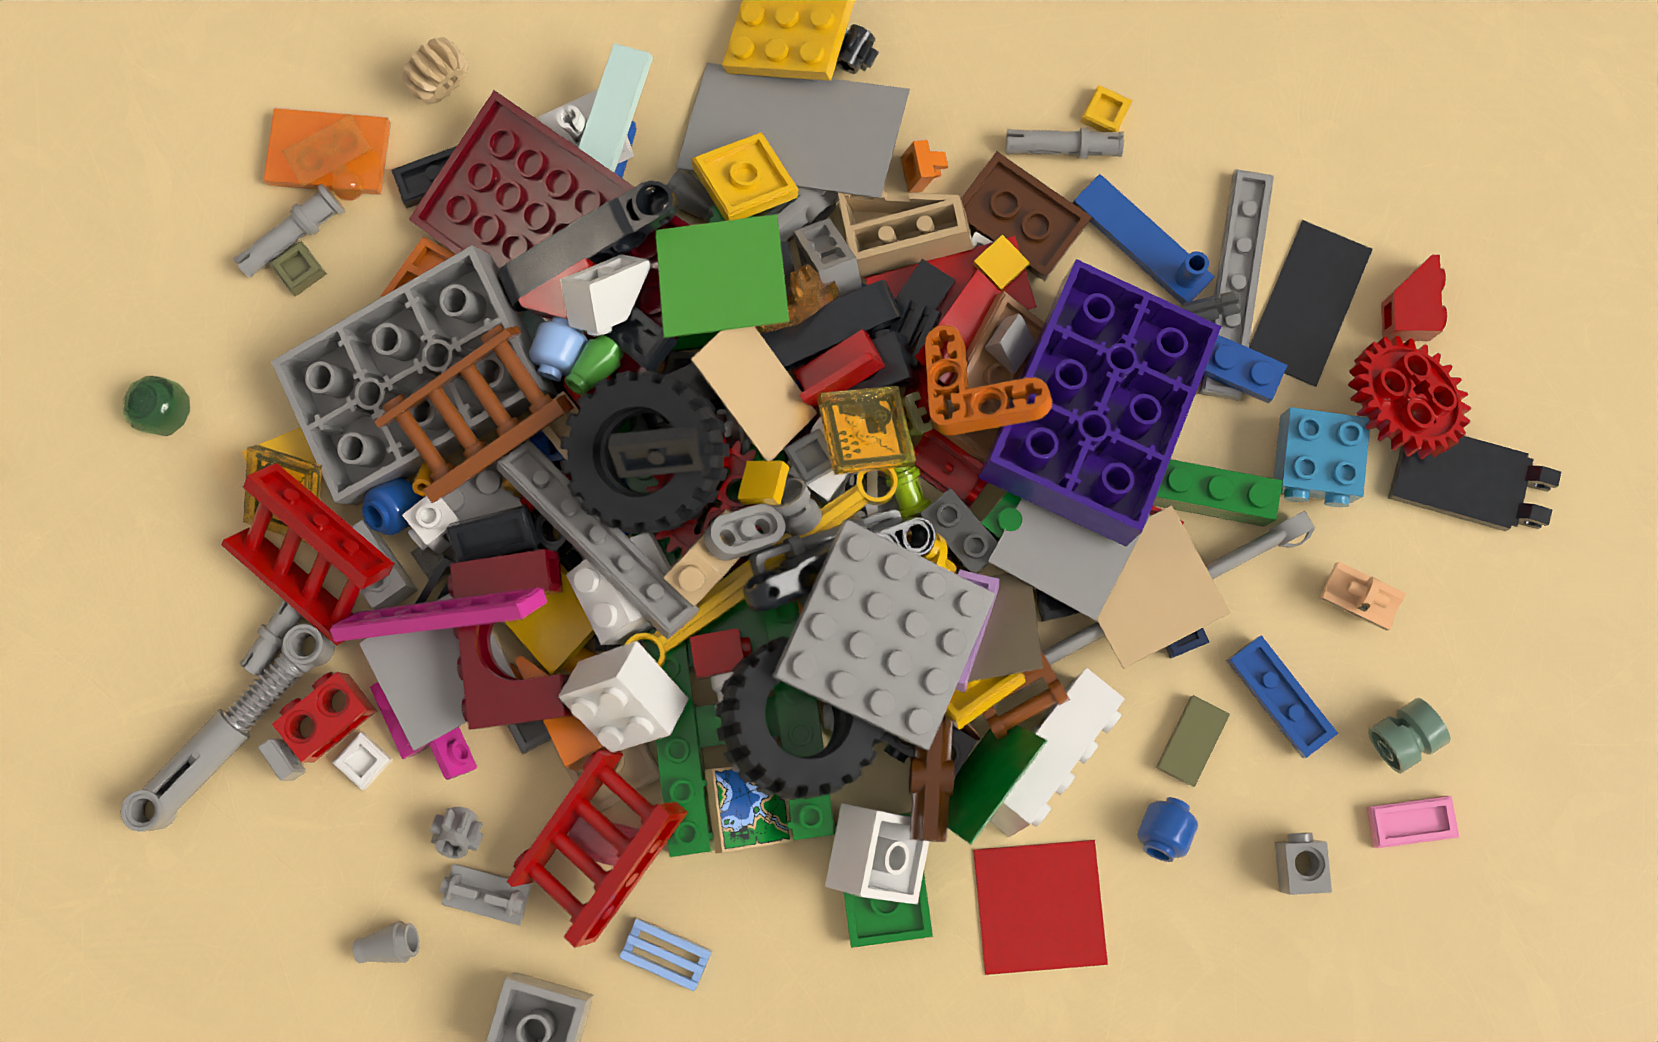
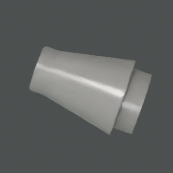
M402 921L391 924L368 936L357 938L353 943V954L358 963H406L410 957L416 956L419 951L417 929L412 923L405 924Z

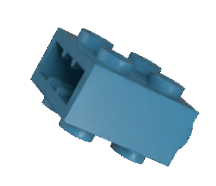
M1290 407L1280 415L1274 479L1283 480L1281 494H1284V499L1293 502H1308L1309 497L1324 499V505L1343 508L1349 507V503L1364 496L1370 429H1366V425L1370 421L1369 418Z

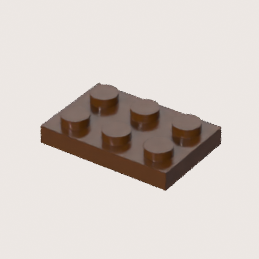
M996 151L961 198L967 215L969 229L981 234L992 242H995L1002 235L1005 238L1015 236L1020 253L1030 262L1026 269L1044 282L1091 219L1089 214L998 151Z

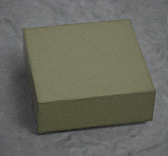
M299 241L270 262V265L294 296H297L327 274L302 241Z

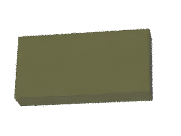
M1192 695L1156 768L1195 787L1230 714Z

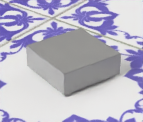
M269 739L258 747L280 781H294L305 773L302 763L283 739Z

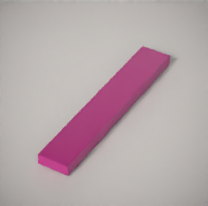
M538 587L358 611L332 625L330 631L334 642L518 620L523 619L547 603L543 588L539 589Z

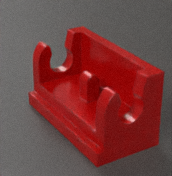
M934 428L924 432L918 445L908 455L910 463L918 467L921 478L943 494L951 488L970 509L988 485V482L977 478L983 464Z

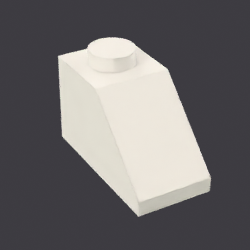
M618 255L561 279L569 327L585 330L589 335H603L609 333L612 330V326L627 320L649 272V259Z

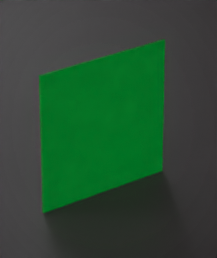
M1017 725L1007 731L1009 735L998 741L990 728L954 778L952 797H949L947 828L972 845L1048 742L1047 739Z

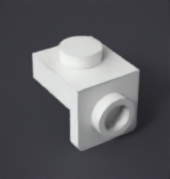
M425 496L402 515L412 527L408 534L422 550L429 547L440 555L451 546V543L444 534L448 532L446 527L450 523L458 522L459 518L443 499L432 504L428 497Z

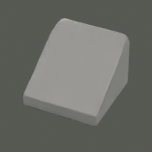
M1017 313L1004 318L985 346V349L1014 374L1035 342L1023 317Z

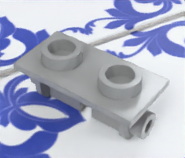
M453 864L449 878L445 877L441 884L440 893L444 894L441 904L520 926L532 885L525 884L511 887L506 882L508 878Z

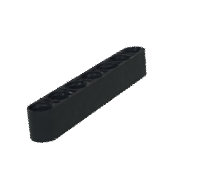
M880 280L789 320V322L761 332L760 335L786 371H789L814 360L860 330H864L870 335L892 325L903 316L886 280ZM694 363L667 374V376L677 378L684 383L692 385L700 391V395L703 398L710 400L712 404L721 401ZM642 413L649 430L661 428L656 425L665 421L667 425L670 424L668 420L657 414Z

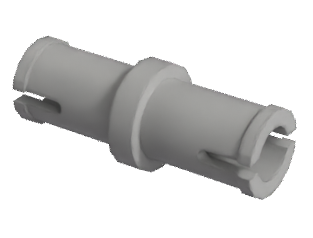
M283 600L268 624L260 626L257 631L259 637L239 664L256 676H259V674L264 675V669L268 668L280 648L283 647L284 636L288 630L297 625L302 615Z

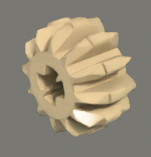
M445 37L433 38L425 46L421 45L416 53L411 54V60L404 66L405 71L402 74V80L418 99H421L426 104L437 103L444 96H450L454 88L459 87V82L466 76L469 63L461 50L453 42H449Z

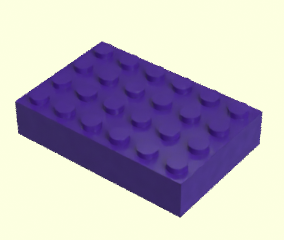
M1076 259L1060 285L1020 378L1036 377L1043 380L1047 384L1052 398V408L1047 415L1038 420L999 427L977 478L1127 547L1144 529L1222 326ZM1037 394L1029 395L1027 404L1035 403ZM1012 397L1010 401L1011 408H1015L1012 401L1014 400V398Z

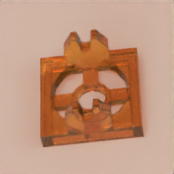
M809 264L800 266L799 270L790 273L791 290L793 293L786 294L789 322L755 326L760 334L801 323L838 297L840 292L835 280L822 284L818 273Z

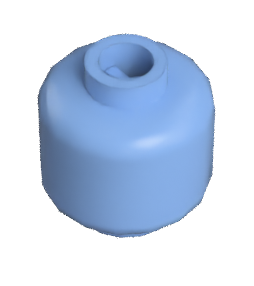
M553 317L552 322H543L539 325L529 352V358L535 365L539 366L537 371L539 375L550 380L561 381L562 376L569 375L588 339L583 334V330L569 327L567 319Z

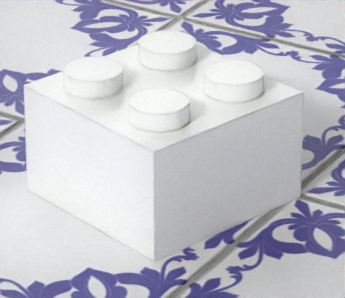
M637 641L579 661L558 696L571 710L572 714L580 719L598 738V741L611 753L669 736L689 699Z

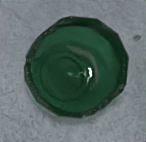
M145 376L131 383L123 397V415L126 422L131 424L132 428L143 433L162 436L172 435L185 424L190 413V397L179 383L161 376Z

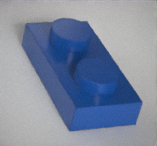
M1218 335L1203 375L1269 404L1274 398L1287 364Z

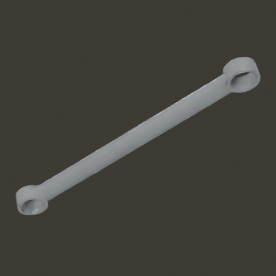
M1303 511L1272 527L1264 535L1205 566L1212 579H1215L1277 545L1287 548L1301 545L1311 537L1315 526L1307 512ZM1307 532L1305 538L1300 543H1288ZM1096 622L1042 652L1051 665L1101 639L1105 634L1099 623Z

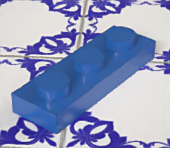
M1262 635L1256 637L1226 660L1302 758L1309 757L1338 734Z

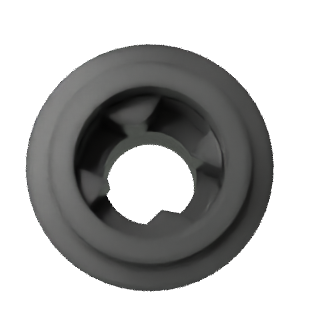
M678 169L667 184L677 196L678 208L710 223L709 218H713L712 206H716L705 187L690 172L685 174Z

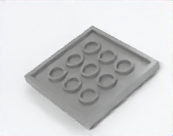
M844 520L772 677L917 747L929 750L996 594L849 520Z

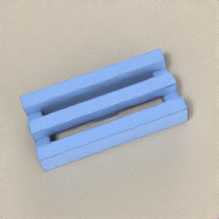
M636 918L619 958L695 991L712 951ZM640 932H646L700 956L698 964L639 938ZM634 946L694 972L692 978L632 952Z

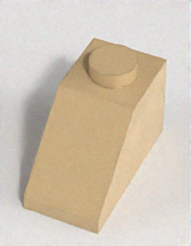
M726 509L720 516L731 512ZM705 532L671 566L663 577L693 606L716 585L739 559L721 560L712 555L705 544ZM719 536L724 544L729 545L725 537Z

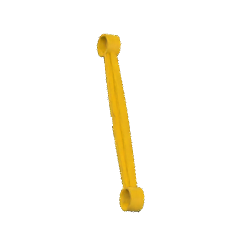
M890 465L862 467L858 473L856 485L820 508L822 518L819 524L810 532L799 537L803 538L839 526L844 520L854 516L867 504L882 505L888 502L895 494L898 485V478L894 469ZM880 470L891 478L892 486L886 496L875 498L865 493L862 479L866 472ZM786 532L773 546L781 544L784 539L793 536ZM784 553L768 558L764 563L765 571L780 566L786 560ZM749 559L719 581L696 604L699 608L698 614L668 640L657 630L652 635L648 633L633 635L626 641L625 645L641 639H648L658 645L657 647L660 651V658L657 664L662 668L666 660V653L745 599L743 587L753 576Z

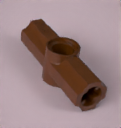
M945 714L929 750L915 746L914 757H911L909 770V795H912L909 828L910 840L947 842L949 797H952L954 787V760L951 759L953 723Z

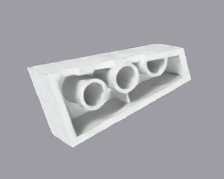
M1087 667L1065 689L1070 700L1060 706L1058 703L1052 705L1043 716L1042 720L1044 722L1042 725H1037L1032 733L1047 739L1048 742L990 819V822L1008 837L1013 836L1030 824L1037 827L1051 810V807L1046 803L1055 792L1061 795L1075 778V775L1070 771L1078 761L1084 764L1093 755L1099 746L1094 742L1095 738L1101 730L1108 733L1122 715L1117 709L1125 698Z

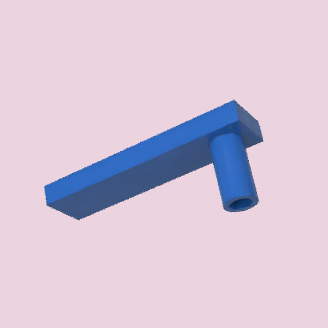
M1101 174L1073 201L1074 205L1091 216L1090 222L1182 306L1184 303L1193 301L1215 277L1207 270L1209 260L1204 253L1195 251L1189 254Z

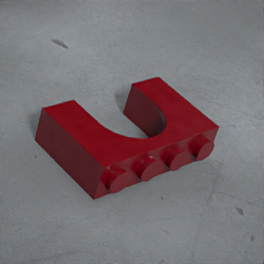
M542 549L450 564L451 575L448 577V590L453 599L538 587L539 589L543 588L545 595L563 593L559 552ZM494 623L453 627V633L456 639L459 640L460 657L457 660V672L464 685L465 697L462 700L461 709L464 720L468 722V730L574 716L571 710L558 697L571 674H557L523 680L507 674L498 665L493 656L490 638Z

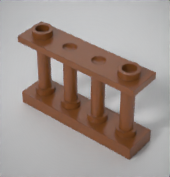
M501 325L494 327L480 337V340L483 342L482 346L408 398L401 394L382 406L385 414L374 421L378 428L397 421L433 472L430 477L434 483L423 489V492L432 504L462 486L574 408L565 394L554 400L549 394L545 396L509 345V341L522 333L518 326L503 329ZM494 352L531 404L528 409L532 415L522 422H519L516 417L511 418L475 366ZM461 375L498 427L495 431L499 438L489 445L484 440L479 441L442 389ZM428 398L465 449V452L462 454L467 460L457 467H454L451 462L448 464L445 462L410 412Z

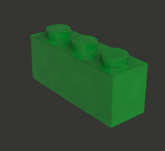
M1170 459L1153 505L1163 508L1172 506L1174 510L1265 527L1277 519L1283 480Z

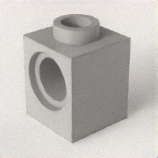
M1313 833L1287 834L1288 841L1275 842L1279 892L1289 895L1332 893L1327 841L1313 840ZM1304 851L1310 858V867L1305 873L1300 874L1295 868V858Z

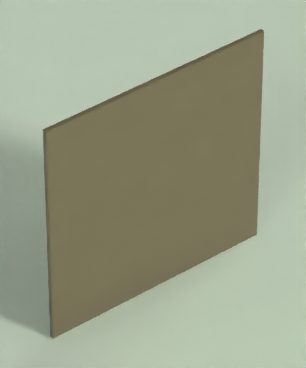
M1009 573L989 576L999 579V590L968 682L1043 669L1032 586Z

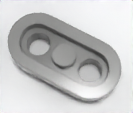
M758 504L719 516L707 527L704 540L707 549L712 555L721 560H733L773 546L783 536L785 522L782 515L772 506ZM755 525H758L762 528L763 534H760L756 530ZM719 536L725 537L729 545L724 544Z

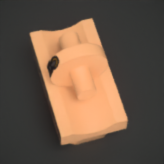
M1337 562L1319 599L1388 631L1391 629L1395 614L1406 593L1381 582L1377 578L1370 577L1350 566Z

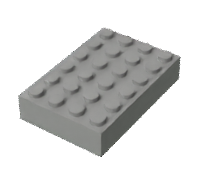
M472 245L271 361L335 503L360 505L363 503L364 496L368 490L400 477L407 479L418 473L425 461L397 421L378 428L374 421L385 414L382 406L401 394L405 398L411 396L482 346L483 342L480 340V337L498 325H501L503 329L514 326L519 327L522 333L509 341V345L544 395L549 394L551 398L558 395L552 380L537 373L539 366L535 365L529 358L533 340L520 313L512 309L498 277L499 269L492 255ZM495 352L475 365L512 419L530 411L528 407L531 404ZM462 375L442 388L477 439L498 428ZM429 398L410 411L442 458L463 448Z

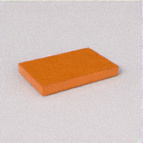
M274 108L263 181L269 186L318 189V186L323 183L330 191L381 195L391 122L387 117Z

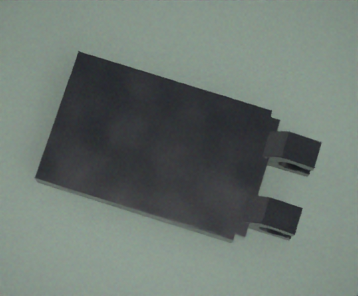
M1467 436L1461 437L1458 440L1459 442L1446 452L1443 451L1436 457L1429 454L1424 459L1419 457L1417 451L1409 457L1406 456L1404 448L1401 446L1388 499L1502 531L1511 529V526L1518 527V524L1540 529L1542 525H1549L1552 509L1523 502L1527 487L1546 492L1550 491L1551 487L1557 488L1562 472L1545 466H1534V459L1528 457L1529 453Z

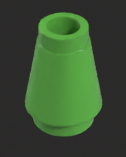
M598 335L595 339H589L569 375L566 377L565 383L573 392L582 396L585 392L587 393L594 388L596 383L607 378L620 368V360L624 356L622 350L614 341L604 335Z

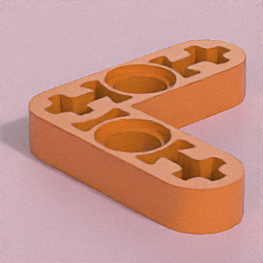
M940 325L928 333L925 340L929 413L936 429L940 433L958 435L1029 422L1043 418L1049 413L1052 408V398L1047 384L1043 380L1030 377L969 389L966 349L960 332L954 326ZM950 341L947 345L949 358L944 359L940 349L943 348V342ZM954 372L958 374L957 380L950 386L942 387L937 384L939 378L945 373ZM1037 394L1035 403L1027 404L1029 395ZM1009 397L1014 398L1012 401L1015 408H1011L1008 400ZM990 399L1001 401V406L996 412L992 414L980 412L982 404ZM945 400H951L956 410L953 412L951 419L944 418L948 415V405Z

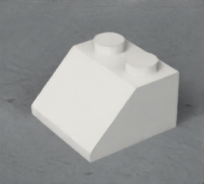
M642 533L629 538L666 575L671 566L654 534ZM587 559L566 574L601 645H625L626 641L633 635L646 633L654 627Z
M841 803L825 887L861 897L917 904L929 841L910 840L909 828L911 817Z

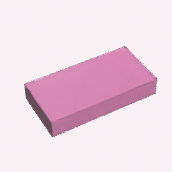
M1452 796L1367 807L1374 848L1459 837Z

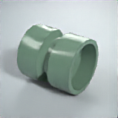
M1415 698L1397 710L1396 719L1391 716L1386 717L1369 728L1368 731L1370 740L1379 755L1398 773H1403L1419 763L1422 759V752L1431 755L1448 744L1451 739L1441 717L1421 698Z

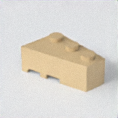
M838 192L848 246L857 259L860 278L920 263L921 259L928 261L974 249L967 215L960 195L910 193V196L887 195L886 192H882L881 199Z

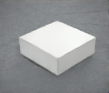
M360 732L334 760L333 764L361 790H366L393 759L367 734Z

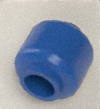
M400 477L390 480L367 491L363 500V518L371 529L379 531L384 535H395L410 527V524L402 515L422 500L423 496L416 494L412 487L413 484Z
M1168 797L1166 801H1154L1148 805L1137 833L1140 842L1143 844L1142 849L1144 852L1164 862H1173L1174 858H1182L1187 855L1198 828V821L1189 812L1190 806L1177 798Z

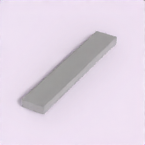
M1235 169L1232 175L1214 298H1220L1222 293L1236 291L1241 305V312L1225 317V314H1220L1219 319L1211 320V322L1222 326L1219 335L1249 348L1274 175ZM1205 375L1202 376L1199 394L1236 401L1241 398V391Z
M529 439L497 462V470L667 640L698 614L699 608L696 605L693 606L663 578L665 574L619 528H609L601 524L598 516H589L581 508L583 500L580 497H572L567 487L571 481Z

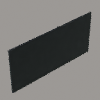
M1302 220L1249 348L1287 364L1284 374L1316 387L1373 249Z

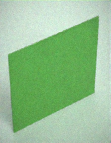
M777 214L656 230L664 338L789 322Z

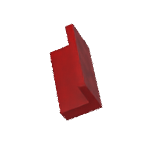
M860 330L794 372L804 389L799 396L803 403L819 408L885 367V364L868 333Z

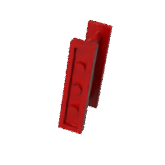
M278 463L247 475L243 488L260 503L251 526L223 539L221 546L338 646L345 641L334 642L330 631L332 625L352 615L353 612L351 611L360 591L390 575L395 563ZM273 514L289 527L280 549L265 537ZM302 539L318 552L309 574L294 562ZM331 565L348 578L339 599H336L322 586Z
M598 750L586 759L582 766L584 772L532 846L521 853L515 860L513 865L515 870L506 881L511 887L530 884L535 881L571 916L570 922L572 925L563 937L574 948L596 942L688 813L678 802L652 805L613 769L624 755L620 750L613 753L609 750ZM602 784L607 786L641 817L640 823L642 827L635 837L629 839L590 803ZM579 817L583 818L618 851L617 857L619 859L611 870L605 871L567 835ZM557 849L594 883L593 889L595 893L588 903H581L545 868V865Z

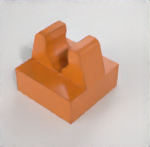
M928 140L913 141L901 156L908 193L923 192L934 178L941 176L940 169H947L949 167L946 153L944 151H930Z

